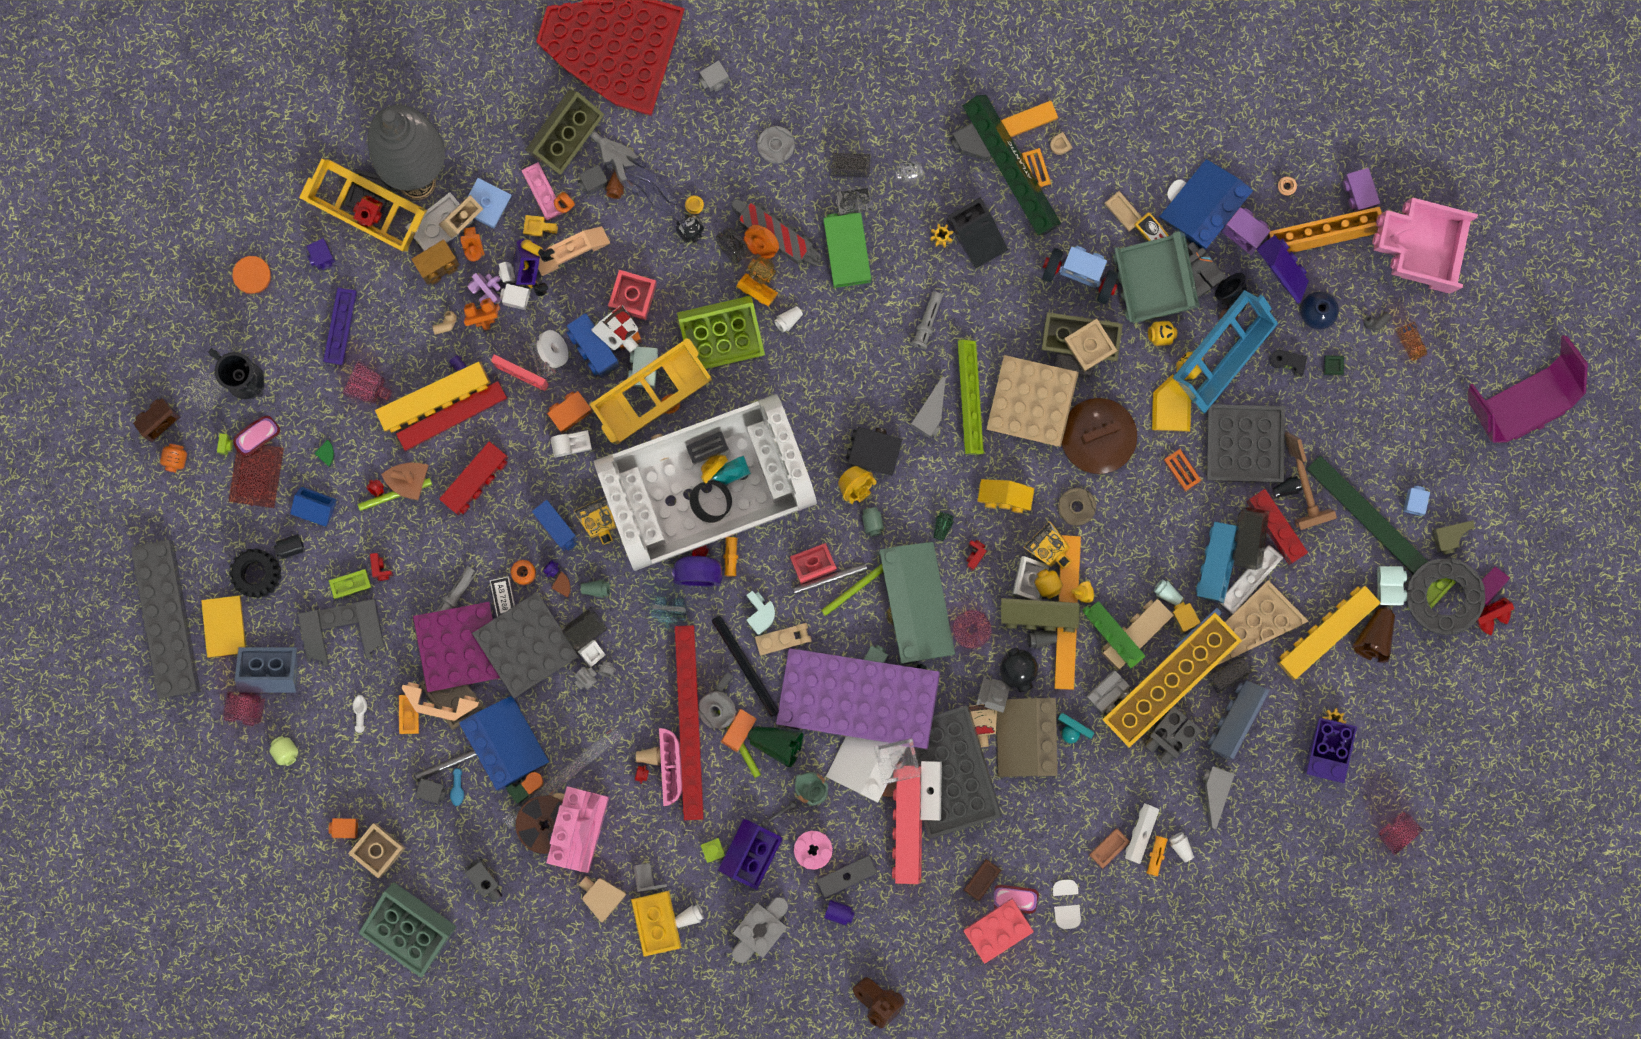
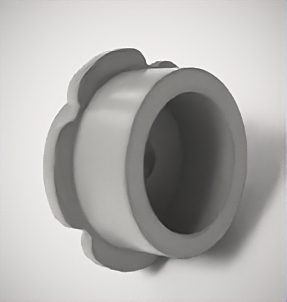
M602 662V664L597 666L599 668L598 674L604 677H613L616 669L610 662Z

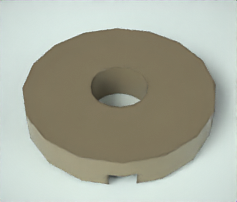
M1069 489L1059 499V515L1069 525H1084L1095 515V499L1085 489ZM1078 501L1082 504L1080 512L1073 511V502Z

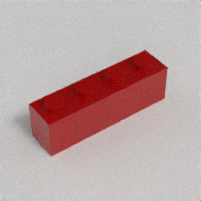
M489 441L439 500L458 516L460 513L465 514L470 508L469 503L473 498L477 500L483 493L481 489L486 484L490 485L495 479L494 474L506 467L508 457Z
M1266 489L1246 501L1288 565L1308 553Z

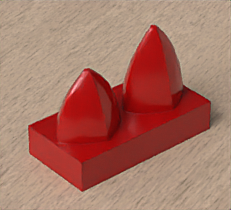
M1504 597L1489 604L1487 607H1484L1476 623H1478L1483 632L1492 635L1495 618L1504 624H1508L1511 618V611L1514 610L1513 603Z

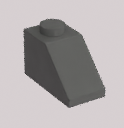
M973 123L952 134L953 140H951V144L956 151L959 150L963 155L983 161L990 160L991 155Z

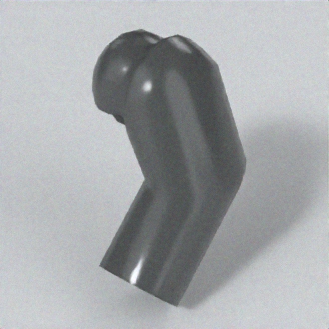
M1386 311L1379 318L1366 316L1364 318V326L1367 329L1380 330L1392 317Z

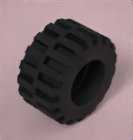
M256 548L253 550L246 549V552H240V556H235L233 559L235 562L230 565V568H232L229 571V576L232 578L230 581L234 584V588L243 595L251 598L266 597L268 593L275 591V586L278 587V580L281 579V567L278 566L279 563L274 556L266 551ZM259 562L265 567V577L260 583L253 585L247 582L245 572L250 564Z

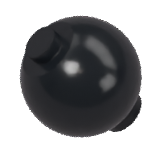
M1018 648L1008 650V654L1003 657L1000 663L1002 679L1008 685L1017 687L1018 692L1032 689V681L1036 679L1038 674V663L1035 657L1028 651L1019 650Z

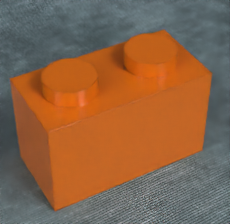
M579 391L569 393L564 397L565 401L561 404L555 403L549 408L550 412L547 414L561 434L593 412Z

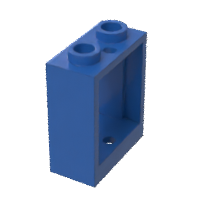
M548 500L532 511L563 551L566 549L569 551L577 545L576 541L578 538Z

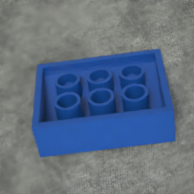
M1206 159L1159 218L1175 231L1185 233V238L1189 242H1194L1200 249L1204 248L1206 250L1253 190L1239 178Z
M512 696L459 722L497 791L505 789L529 773L550 763Z

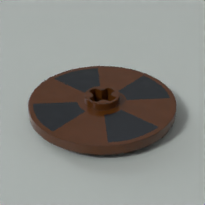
M541 795L528 800L519 810L516 818V832L522 844L529 850L536 853L549 854L550 840L559 807L563 803L562 800L549 795ZM548 820L550 828L542 829L540 821Z

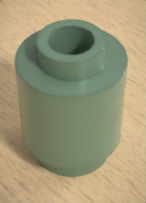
M877 507L863 510L862 520L865 533L870 534V537L881 535V531L884 530L881 512L878 511Z

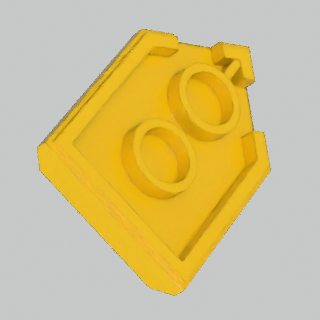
M1172 374L1153 392L1152 430L1190 432L1191 399L1180 384L1173 379L1174 375Z

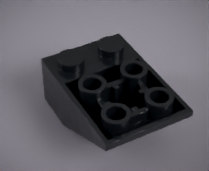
M981 197L948 215L947 222L975 269L1008 251Z

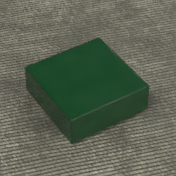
M1325 355L1324 375H1344V356Z

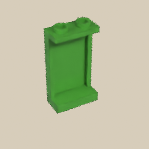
M850 211L845 213L846 215L841 216L829 214L827 218H823L833 288L871 283L862 215L857 213V211Z

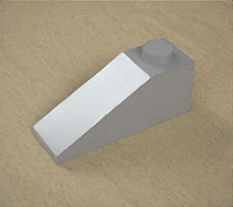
M943 376L911 423V427L929 439L932 435L936 436L941 429L939 424L941 422L946 378Z
M1213 766L1209 770L1206 769L1203 780L1205 781L1204 787L1210 828L1217 829L1235 774Z

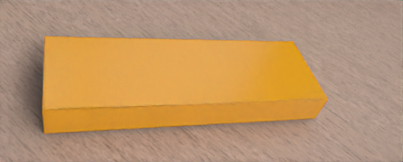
M1048 101L1001 121L1010 137H1014L1057 120L1058 115L1052 101Z

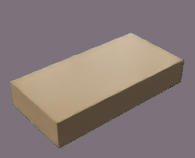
M1120 191L1104 203L1128 232L1135 228L1134 223L1142 218Z

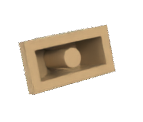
M469 195L438 225L453 238L483 208Z

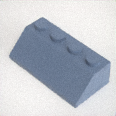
M1247 680L1243 681V683L1239 682L1234 691L1237 694L1234 700L1230 699L1225 708L1228 711L1225 717L1221 716L1216 725L1219 728L1216 734L1212 733L1207 742L1210 745L1208 749L1227 760L1234 759L1270 690Z

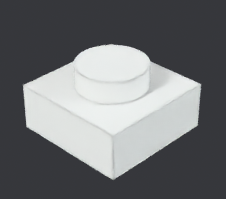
M500 263L499 276L501 280L509 284L515 283L513 263Z
M593 639L578 651L590 667L605 656L602 649Z

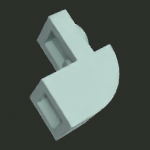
M751 591L746 596L758 611L749 617L747 622L757 635L760 636L772 625L775 618V610L771 601L764 605L763 602L765 600L760 593L757 592L755 594Z

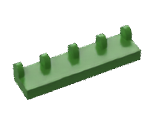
M1099 601L1092 607L1086 606L1082 610L1088 620L1130 669L1146 657Z

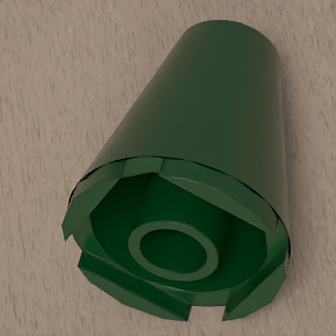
M755 726L754 729H750L748 734V740H750L752 746L790 768L797 761L798 757L795 755L797 751H801L804 737L800 730Z

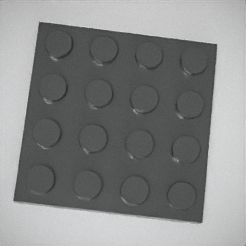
M1212 404L1207 411L1206 481L1284 482L1285 406Z
M538 592L471 633L513 699L579 657Z

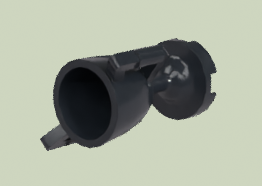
M212 348L208 351L210 356L217 360L214 369L216 380L221 386L228 389L233 396L241 400L263 396L265 386L264 373L247 356L238 352H229L221 356L219 352Z

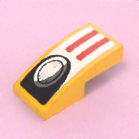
M1149 212L1134 223L1140 234L1147 241L1169 236Z

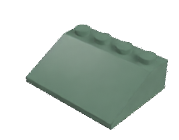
M393 882L382 894L359 934L422 978L457 926Z

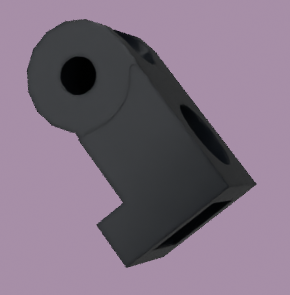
M1277 350L1272 353L1270 364L1276 369L1283 367L1295 370L1294 376L1302 377L1308 356Z

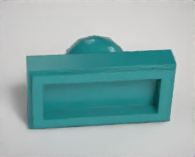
M1060 713L1056 719L1066 725L1061 732V737L1066 743L1073 744L1077 742L1080 734L1089 740L1094 735V731L1064 713Z

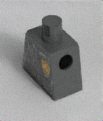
M481 856L465 867V875L483 897L488 894L491 900L495 902L503 896L497 888L499 881ZM484 880H488L490 883L488 885H484L482 882Z

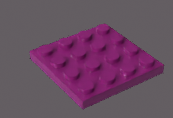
M490 602L413 616L427 692L500 678L471 634L493 620Z

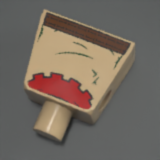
M985 704L970 705V712L981 748L989 747L988 735L996 734L997 711L986 708Z

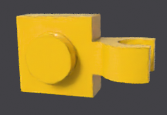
M525 216L524 235L543 237V232L557 234V224L545 223V217Z

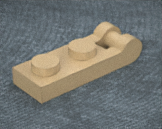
M807 623L755 637L760 656L812 642L811 636H808ZM799 631L801 638L796 640L794 633Z

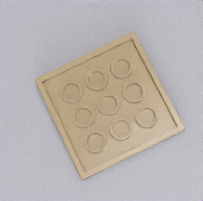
M1004 355L986 430L1061 447L1079 372Z

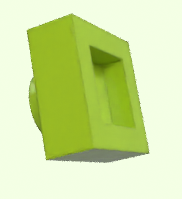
M219 434L217 453L221 455H228V451L232 450L233 440H230L231 437L228 434Z
M719 838L700 845L707 863L725 856Z

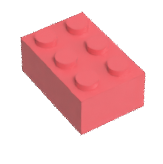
M1013 898L963 930L984 964L1034 932Z

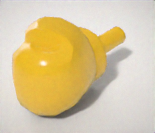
M1089 581L1082 582L1071 591L1083 603H1090L1094 600V589Z

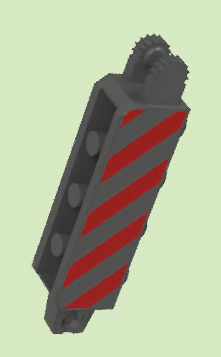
M739 199L732 201V209L740 216V224L743 228L747 230L752 225L763 226L776 236L779 242L778 252L796 264H800L803 261L815 267L819 264L822 256L813 248L812 240L804 234L802 236L797 234L793 226L789 224L784 225L780 222L781 219L773 213L769 215L764 211L765 208L757 202L755 204L752 202L746 204Z

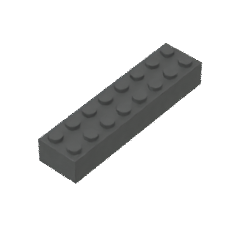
M164 540L131 547L158 699L164 700L199 693L201 691L174 542Z

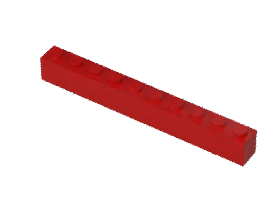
M675 626L684 821L704 820L695 626Z

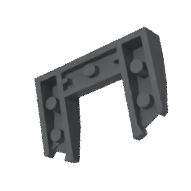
M375 599L329 609L298 613L308 662L316 659L323 661L322 666H329L323 630L359 623L366 659L372 657L370 652L376 647L384 648Z

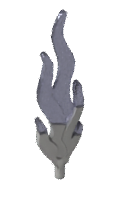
M593 130L590 137L597 143L605 168L612 172L614 166L617 178L626 189L636 196H639L640 189L653 207L674 216L683 229H685L686 222L683 215L677 209L664 202L654 189L668 203L677 205L678 201L671 197L657 176L643 169L646 167V163L630 148L611 141L606 137L602 138Z

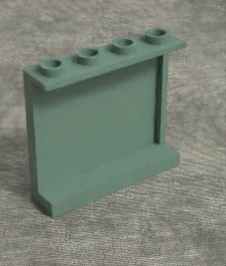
M1178 231L1174 232L1171 236L1121 249L1114 248L1113 258L1119 268V272H1117L1119 283H1122L1123 287L1121 296L1127 306L1125 315L1131 323H1139L1200 307L1185 233Z

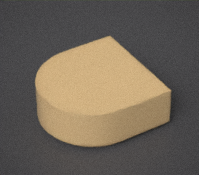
M1063 132L1053 137L1050 142V149L1056 155H1062L1073 148Z

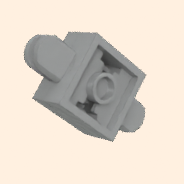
M776 897L766 908L758 902L733 932L740 939L732 950V956L735 961L745 963L754 952L762 958L767 954L787 928L780 921L788 910V904L785 899Z

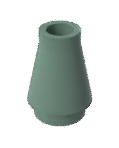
M601 579L582 583L581 594L605 598V596L610 595V582Z

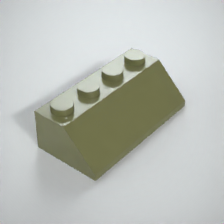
M569 89L525 151L561 175L605 114L579 92Z
M1047 312L1041 350L1073 355L1064 338L1095 319ZM1098 320L1117 349L1116 353L1104 360L1117 362L1123 324Z
M1001 598V623L1006 625L1008 629H1017V626H1025L1026 630H1036V627H1044V631H1056V628H1062L1063 632L1075 633V629L1079 630L1081 606L1079 603Z

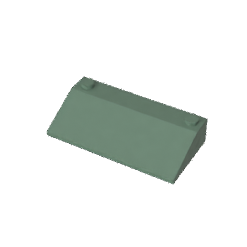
M927 542L880 549L877 552V556L881 557L900 655L898 664L903 665L955 655L934 543Z

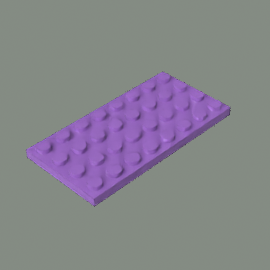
M789 648L776 724L928 749L940 672Z

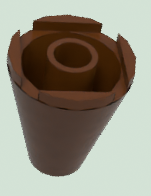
M1382 607V609L1376 610L1353 643L1352 648H1354L1355 653L1368 660H1372V657L1377 658L1379 663L1389 661L1395 614L1391 609Z

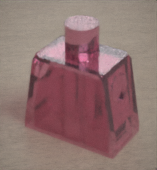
M357 361L342 394L348 398L375 404L378 397L388 401L392 390L383 387L386 380L360 361Z

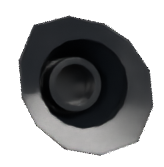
M1235 273L1227 277L1219 284L1215 291L1217 300H1220L1221 303L1230 308L1243 291H1247L1246 276L1243 273ZM1246 305L1240 312H1244Z

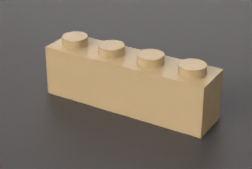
M1158 599L1154 602L1150 600L1143 607L1145 611L1141 615L1137 613L1130 620L1132 624L1127 629L1125 627L1122 628L1139 649L1174 616ZM1109 643L1103 647L1105 651L1102 655L1119 670L1125 664L1123 659Z

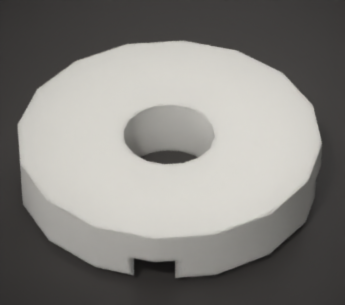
M547 330L539 335L537 350L541 359L544 362H548L550 364L548 366L552 368H558L566 364L569 352L561 335L553 330Z

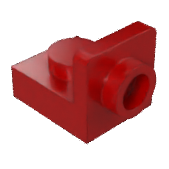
M971 540L968 544L977 551L976 553L972 552L966 560L969 563L967 568L974 571L987 552L984 549L986 546L978 540L975 542Z
M378 553L370 554L372 577L377 578L378 581L389 580V576H393V572H381V569H384L383 557H380Z

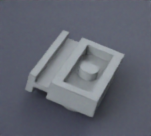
M984 676L976 704H985L986 708L1003 713L1010 685L1002 680L993 678L992 681L988 680Z

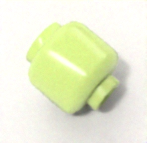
M283 736L273 740L269 750L278 765L286 764V766L296 761L299 752L293 741Z

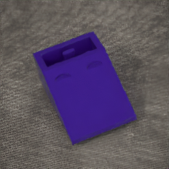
M1319 717L1307 754L1303 774L1345 783L1357 726Z

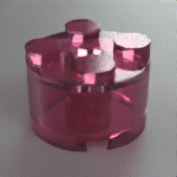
M228 691L223 710L224 720L229 722L241 720L243 721L242 724L249 726L259 724L262 720L266 698L243 692L234 695V691Z
M1404 811L1393 820V826L1388 824L1378 833L1380 835L1379 839L1394 856L1424 831L1412 816Z

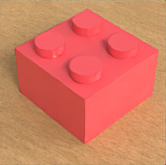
M619 270L608 304L609 310L614 311L620 305H623L630 316L646 320L657 286L656 280Z

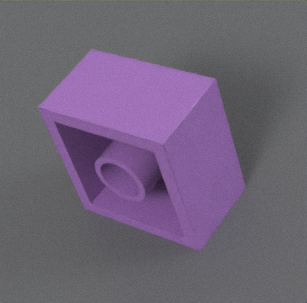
M1240 207L1226 224L1222 233L1252 255L1271 230L1268 229L1269 226L1264 221L1255 219L1250 210Z

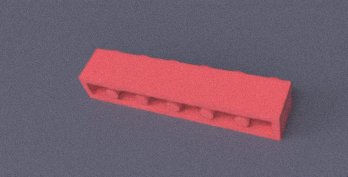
M899 765L893 774L894 781H897V787L893 791V800L896 801V809H893V820H896V828H893V840H896V847H893L892 856L893 859H896V865L892 869V878L895 879L896 884L921 883L922 874L921 766Z

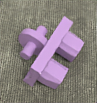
M477 273L471 276L473 280L467 286L473 294H476L481 289L485 292L479 299L480 303L487 298H491L493 303H499L502 300L495 292V290L499 291L501 289L498 284L501 280L499 276L493 278L490 274H487L484 278L481 274Z

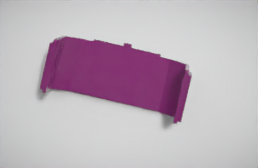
M1562 335L1560 356L1548 368L1486 401L1472 383L1468 388V403L1474 410L1490 441L1502 443L1509 442L1512 439L1516 440L1537 428L1538 430L1544 428V424L1565 414V411L1571 409L1586 394L1588 363L1568 336Z

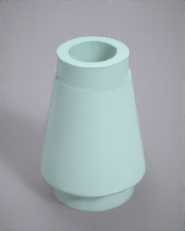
M1162 579L1154 588L1157 597L1175 606L1183 599L1169 581Z

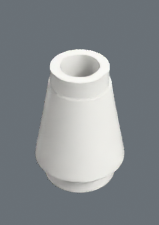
M795 306L778 315L774 323L784 333L793 327L803 313Z
M1180 832L1169 839L1171 842L1170 846L1184 862L1194 858L1187 835Z
M698 904L695 906L691 905L675 917L676 925L680 928L700 923L704 919V914Z

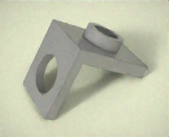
M650 863L633 866L638 892L667 887V884L654 886Z

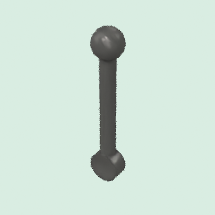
M791 801L787 807L768 819H763L761 824L764 827L768 826L769 822L791 808H796V802Z

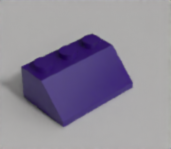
M1274 235L1256 250L1282 286L1297 303H1300L1309 282L1305 276L1307 271L1301 264H1296L1298 259L1292 251L1288 253L1287 249L1289 246L1283 239L1279 241Z
M744 818L718 871L758 890L783 837Z

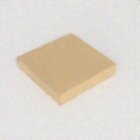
M1098 319L1064 338V341L1084 372L1117 352Z

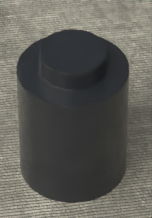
M299 534L276 541L277 545L274 546L277 557L281 556L282 559L305 552Z

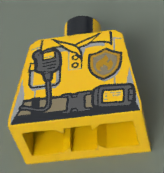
M606 496L574 510V513L591 538L599 535L603 545L613 541L609 531L616 528Z
M1050 521L1024 546L1026 550L1050 567L1057 562L1064 569L1071 563V560L1065 555L1070 547Z

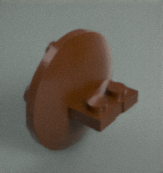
M1105 398L1088 399L1077 404L1069 412L1061 445L1066 457L1078 469L1091 474H1108L1125 465L1133 455L1137 444V428L1130 413L1119 403Z

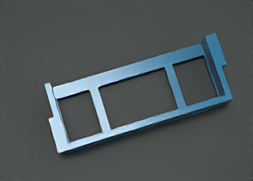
M1244 290L1173 376V379L1180 384L1190 397L1192 403L1196 404L1204 414L1278 325L1270 313L1271 306L1261 294L1259 297H1256ZM1249 302L1258 317L1244 332L1235 317ZM1231 324L1240 336V339L1211 373L1201 359ZM1196 365L1207 377L1197 391L1190 383L1184 380Z

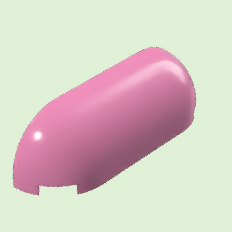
M659 728L663 806H668L675 803L682 794L681 749L679 739L672 731Z

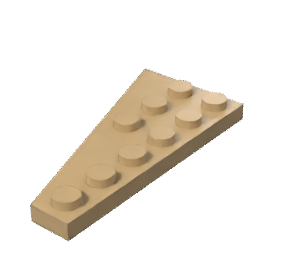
M1267 580L1225 621L1242 641L1217 665L1309 621Z

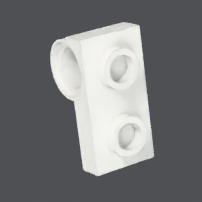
M588 430L573 434H561L550 438L555 458L592 450Z

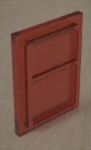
M262 445L247 456L241 455L237 451L229 502L275 508L284 448Z

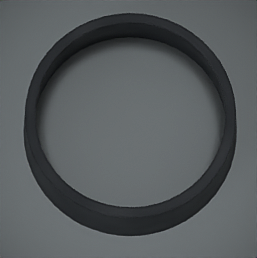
M710 480L707 483L702 482L693 488L690 494V506L693 513L700 520L715 523L723 519L730 511L732 496L729 489L723 483ZM712 484L724 493L727 501L724 514L713 516L702 509L699 503V491L702 486Z

